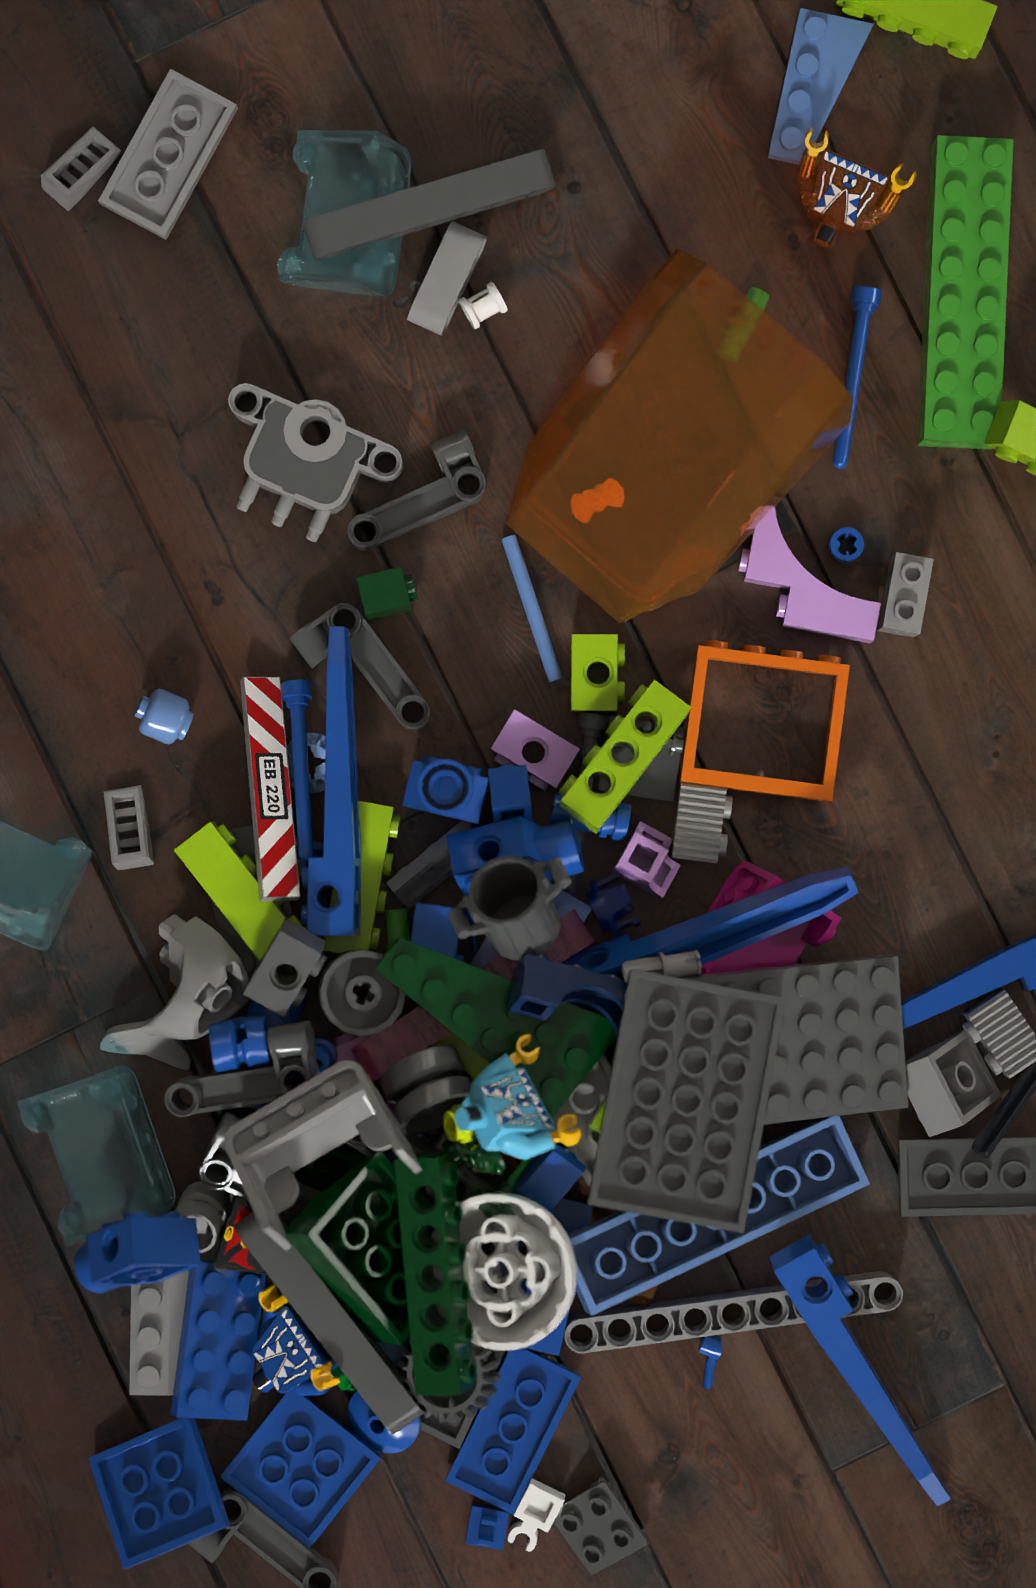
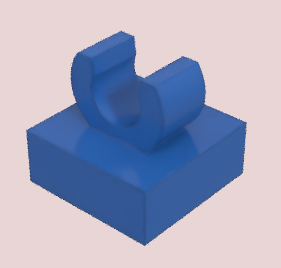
M472 1503L465 1544L503 1550L509 1513L496 1506Z

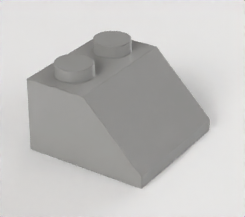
M961 1030L926 1048L905 1061L907 1095L929 1137L963 1126L1002 1096L976 1044L970 1039L965 1030Z

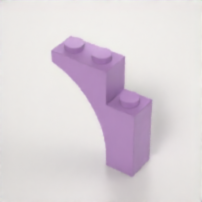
M759 503L757 513L750 511L745 534L752 535L750 550L742 549L738 571L745 572L744 582L788 590L787 595L780 594L776 617L783 618L781 627L872 643L875 638L881 603L851 597L838 592L809 573L794 557L787 546L778 525L775 506Z

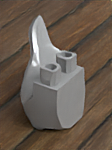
M173 914L159 925V935L169 942L160 951V962L169 968L170 981L176 986L172 998L162 1011L146 1021L122 1024L108 1029L102 1037L100 1049L112 1053L147 1055L177 1068L189 1070L192 1063V1055L181 1040L202 1037L209 1033L210 1023L226 1021L249 1001V997L243 995L249 978L239 956L216 930L196 916L185 922L178 915Z

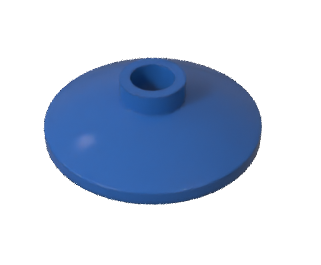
M358 1391L354 1393L349 1402L348 1419L353 1432L376 1451L381 1453H398L410 1447L418 1437L421 1428V1416L393 1435L385 1426L380 1425L376 1421L379 1418Z

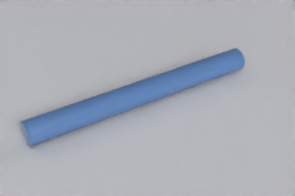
M516 535L505 537L501 541L548 681L550 683L560 680L563 676Z

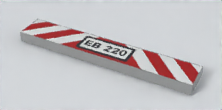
M243 677L240 680L259 901H297L300 898L281 681L280 677Z

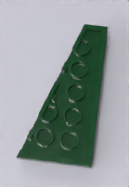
M399 937L374 967L489 1064L505 1053L510 1056L516 1051L517 1040L523 1035H531V1042L521 1049L524 1052L530 1053L539 1047L537 1060L531 1064L519 1063L516 1065V1068L524 1067L545 1109L553 1116L616 1039L615 1032L606 1017L570 1003L558 1006L545 1021L509 1012L511 980Z

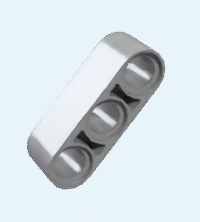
M454 221L450 223L407 317L408 321L442 336L459 303L458 300L461 299L482 254L487 236Z

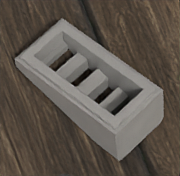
M92 126L41 175V186L61 206L70 211L118 158L121 150ZM90 144L104 154L101 159L88 149ZM80 156L92 165L90 169L78 160ZM70 167L81 176L79 180L67 171ZM59 179L65 182L70 188L68 189L66 186H64L59 181Z
M138 785L104 791L112 865L117 870L153 865V849L142 786ZM135 800V807L117 810L115 808L117 803ZM137 817L136 822L118 824L117 819ZM138 832L139 837L124 840L120 838L121 834ZM140 847L138 852L123 854L122 851Z

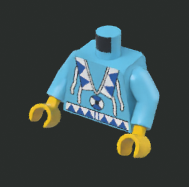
M531 1035L521 1036L517 1040L514 1053L510 1056L505 1053L481 1071L470 1085L471 1093L455 1114V1122L459 1130H474L482 1148L487 1151H502L522 1160L555 1148V1143L559 1141L564 1145L571 1146L578 1143L581 1138L580 1128L566 1131V1129L572 1128L577 1124V1117L573 1114L562 1116L558 1121V1129L556 1130L524 1067L516 1068V1065L519 1063L531 1064L537 1060L539 1047L530 1053L524 1052L521 1049L531 1042Z

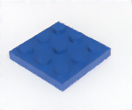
M294 1391L283 1395L224 1469L220 1477L310 1549L380 1461L382 1455L309 1396H298Z
M180 1418L88 1458L123 1569L132 1568L231 1526L195 1418Z

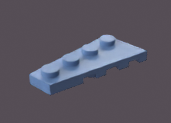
M800 8L767 158L802 166L805 165L808 150L805 144L806 132L810 127H813L810 140L815 143L874 25L873 23Z

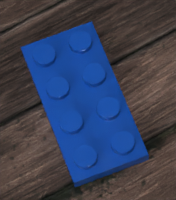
M201 1260V1265L189 1269L170 1415L179 1418L247 1421L255 1363L253 1347L258 1340L262 1309L258 1294L264 1290L266 1272L261 1265L249 1264L254 1269H247L237 1263H215L216 1261Z
M527 1348L508 1350L498 1370L501 1373V1378L498 1383L493 1384L497 1388V1392L494 1397H487L489 1404L484 1410H478L445 1477L446 1482L514 1515L581 1379V1374Z

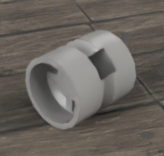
M202 1182L190 1184L183 1191L174 1212H179L180 1218H196L200 1253L210 1250L215 1245L221 1226L228 1214L230 1204L223 1190L210 1189Z

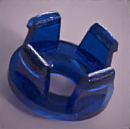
M612 871L609 872L611 876L595 882L592 879L588 881L592 891L586 893V896L603 932L611 930L614 937L617 938L620 936V931L632 925L635 928L641 924V920L638 916L614 923L633 911L634 907L625 885L600 892L619 880L618 872Z

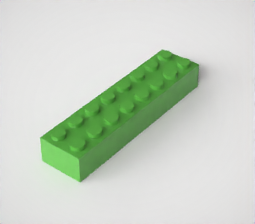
M937 135L930 147L917 446L993 449L985 445L984 442L999 404L1002 401L1014 139Z

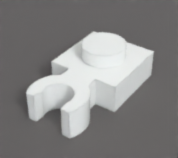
M532 1478L513 1515L521 1520L516 1521L510 1527L508 1542L513 1543L516 1535L524 1533L529 1536L526 1550L531 1552L537 1544V1528L548 1533L565 1501V1494Z

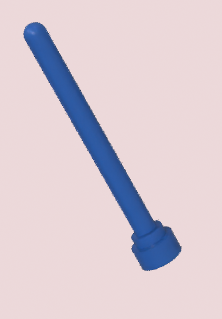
M853 286L851 291L850 303L853 304L852 311L856 312L833 456V465L837 469H843L848 464L870 316L875 314V309L880 307L882 290L877 288Z
M289 680L281 684L282 701L286 702V707L290 709L298 854L301 860L308 861V858H313L314 847L305 708L309 706V700L312 699L311 682L307 680Z

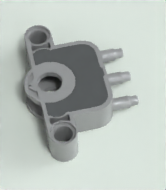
M247 383L235 386L229 393L228 403L235 417L241 422L256 428L245 451L243 460L248 477L239 495L237 509L243 512L248 511L250 504L253 503L261 487L280 496L271 523L275 526H283L294 502L315 511L308 527L309 531L306 539L317 542L320 534L323 533L330 514L341 511L349 502L361 474L382 483H392L399 479L403 472L402 457L395 447L348 427L338 408L327 401L314 399L296 404ZM244 395H253L257 398L255 408L249 412H242L237 408L239 399ZM312 422H323L330 428L329 438L321 445H309L303 440V432L307 425ZM383 455H390L397 461L396 467L389 473H382L375 467L376 461Z

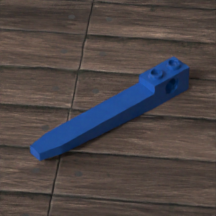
M329 627L326 692L324 858H308V866L303 867L302 885L304 889H308V903L302 906L301 921L302 926L307 927V931L314 935L360 936L362 857L349 629L346 627ZM329 886L335 887L339 894V900L332 908L327 907L323 902V892Z
M849 866L809 874L632 941L629 933L561 958L558 962L566 965H580L588 971L603 975H616L622 978V980H624L622 966L625 961L657 957L659 952H663L664 955L698 950L700 958L697 959V962L701 961L702 966L823 915L859 892ZM570 1003L586 1010L594 1009L583 1003Z
M1036 934L1004 947L902 1000L903 1029L1017 979L1022 989L1028 991L1034 989L1036 993Z
M808 1234L771 1255L769 1258L775 1274L810 1331L937 1507L951 1500L946 1487L842 1318L853 1311L848 1299L849 1296L853 1295V1292L844 1276L840 1274L835 1277L829 1266L834 1261L823 1242L816 1246L812 1237ZM812 1277L823 1278L822 1282L817 1286L809 1287L805 1285Z

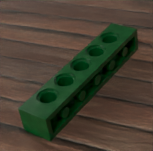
M453 1152L414 1153L422 1168V1171L417 1174L400 1157L394 1159L415 1394L460 1395L474 1386L477 1367L475 1360L471 1358L470 1342L473 1338V1325L468 1319L467 1302L470 1291L468 1282L464 1280L463 1271L466 1248L460 1238L459 1225L462 1221V1207L457 1201L456 1194L459 1171L457 1164L453 1162ZM427 1186L435 1193V1203H432L427 1198ZM430 1225L438 1231V1242L434 1241L430 1235ZM434 1265L438 1266L442 1271V1281L435 1277L433 1273ZM437 1304L444 1308L446 1320H443L438 1315ZM440 1344L448 1348L450 1359L442 1355Z

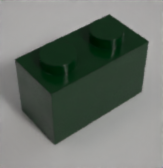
M402 567L356 578L365 615L369 622L413 611L411 602L418 600L412 575L404 576Z

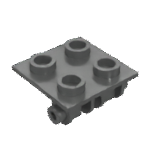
M610 715L608 727L617 716ZM635 720L636 728L642 733H651L656 729L654 722ZM685 727L677 728L627 795L673 802L680 755L684 744ZM625 746L615 747L611 751L612 757L618 763H628L633 759L632 752ZM600 776L598 790L607 792L610 788L609 783L604 777Z
M603 1476L596 1478L590 1484L591 1488L563 1503L554 1520V1524L591 1576L650 1543L644 1535L645 1529L639 1527L632 1515H630L632 1513L631 1509L625 1508L624 1499L617 1497V1494L611 1487V1481L605 1480Z

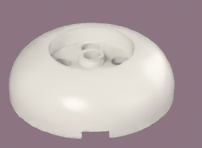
M504 1192L485 1193L461 1202L462 1221L459 1227L460 1238L466 1248L463 1271L464 1280L468 1282L470 1291L467 1302L468 1319L473 1325V1338L471 1342L484 1348L506 1351L525 1348L540 1341L550 1334L563 1320L571 1306L576 1290V1257L566 1231L547 1209L535 1201L517 1194ZM486 1202L508 1203L515 1215L499 1214L488 1218L482 1214L478 1207ZM435 1228L431 1237L434 1241L438 1242L439 1234ZM520 1240L528 1246L529 1252L527 1255H523L518 1249ZM492 1242L494 1244L495 1252L493 1255L489 1256L483 1252V1243ZM434 1265L433 1273L438 1280L442 1281V1271L438 1266ZM524 1278H527L526 1284L532 1294H527L522 1290L521 1282ZM485 1281L491 1286L498 1288L496 1294L487 1286ZM437 1304L438 1312L443 1319L446 1318L444 1308Z

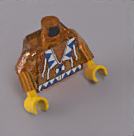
M810 127L806 132L805 144L808 149L803 151L796 176L800 201L807 206L806 216L819 222L812 240L823 247L833 248L840 232L855 236L859 229L870 230L888 218L903 196L904 192L902 189L909 188L917 175L914 172L909 181H903L898 176L903 163L894 169L890 177L825 148L828 144V132L825 131L822 142L814 143L810 140L813 127Z

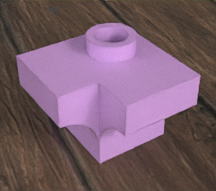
M640 821L615 864L612 873L661 900L681 866L667 854L673 839Z

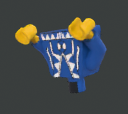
M275 1283L262 1290L258 1294L261 1306L265 1309V1314L259 1332L260 1339L253 1347V1354L262 1367L253 1375L255 1386L260 1391L266 1393L275 1386L281 1394L294 1391L298 1396L324 1395L332 1386L340 1383L339 1378L334 1379L331 1373L332 1370L339 1366L292 1305L285 1307L288 1300L284 1295L280 1296L278 1294Z

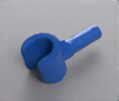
M716 1335L702 1337L698 1347L699 1353L708 1356L703 1380V1388L712 1389L715 1365L722 1353V1341Z

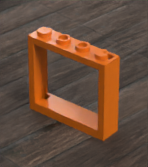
M706 640L705 646L698 645L695 651L689 697L691 709L686 720L678 782L832 802L850 665L840 664L841 657L831 655H818V661L803 659V652L793 650H781L780 656L765 654V647L755 645H743V651L728 649V642ZM708 659L835 676L821 784L694 768Z

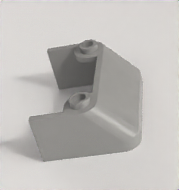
M341 1061L237 1122L225 1135V1149L263 1231L285 1250L293 1246L278 1214L291 1207L298 1197L299 1186L293 1173L359 1134L366 1146L374 1151H384L393 1147L395 1153L415 1174L422 1171L397 1119L367 1073L354 1061Z

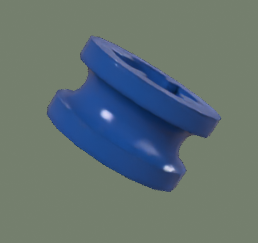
M849 527L837 530L829 539L828 544L830 555L833 559L842 563L852 562L858 558L864 548L862 535L854 528ZM843 535L844 539L850 536L854 539L855 542L852 544V548L855 552L852 555H849L848 551L843 555L837 550L840 546V542L837 540L839 536Z

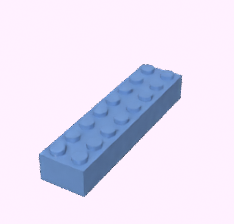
M840 1116L815 1118L760 1144L744 1233L618 1210L567 1234L576 1257V1292L585 1312L591 1316L870 1185Z

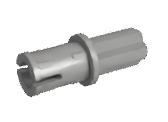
M698 950L664 955L663 952H659L657 957L625 961L622 966L623 978L628 983L630 969L671 977L700 975L702 972L701 961L697 962L700 955Z

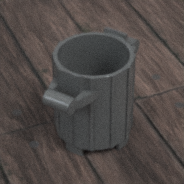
M508 855L507 857L490 860L475 872L468 888L469 896H464V900L459 903L457 908H453L448 912V917L457 936L463 939L470 935L485 933L489 943L501 957L517 960L518 962L526 954L547 956V950L555 944L561 929L559 911L553 898L562 889L571 884V879L561 859L554 858L550 861L542 862L536 860L533 862L534 864H531L527 859ZM548 870L555 882L552 886L549 885L544 875V872ZM468 910L476 923L470 926L464 914Z

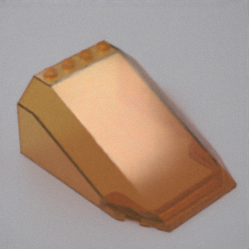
M676 249L651 276L530 441L507 520V526L618 623H622L636 617L638 614L662 607L665 603L699 592L754 531L758 523L781 501L851 423L853 397L819 357L705 261Z

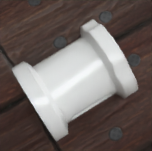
M493 282L486 284V289L468 299L462 297L458 300L464 314L475 330L480 327V322L498 312L505 313L508 311L501 294Z

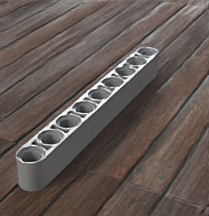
M883 1271L844 1276L850 1288L854 1289L855 1297L850 1303L853 1311L842 1318L894 1310L903 1299L901 1285L891 1274ZM823 1279L807 1281L805 1285L814 1287L819 1285ZM883 1282L891 1283L893 1287L891 1296L885 1300L876 1299L874 1296L876 1286ZM783 1285L608 1308L592 1316L587 1312H579L567 1319L564 1339L566 1345L576 1353H590L805 1323ZM768 1298H775L780 1302L779 1310L771 1316L762 1314L760 1312L762 1302ZM731 1303H737L742 1307L741 1316L734 1321H728L722 1317L724 1307ZM693 1308L700 1309L705 1313L703 1322L697 1326H690L684 1322L685 1314ZM651 1315H664L667 1318L666 1326L659 1331L648 1329L646 1322ZM616 1319H623L629 1323L628 1332L622 1336H614L608 1331L610 1323ZM579 1324H585L592 1330L590 1337L582 1342L574 1340L570 1335L572 1328Z

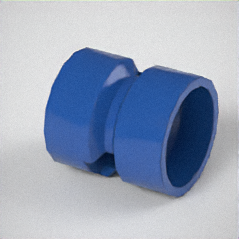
M264 1015L243 1018L240 1025H236L232 1020L209 1024L210 1046L217 1073L239 1070L242 1063H246L249 1068L272 1064L267 1038L268 1026Z

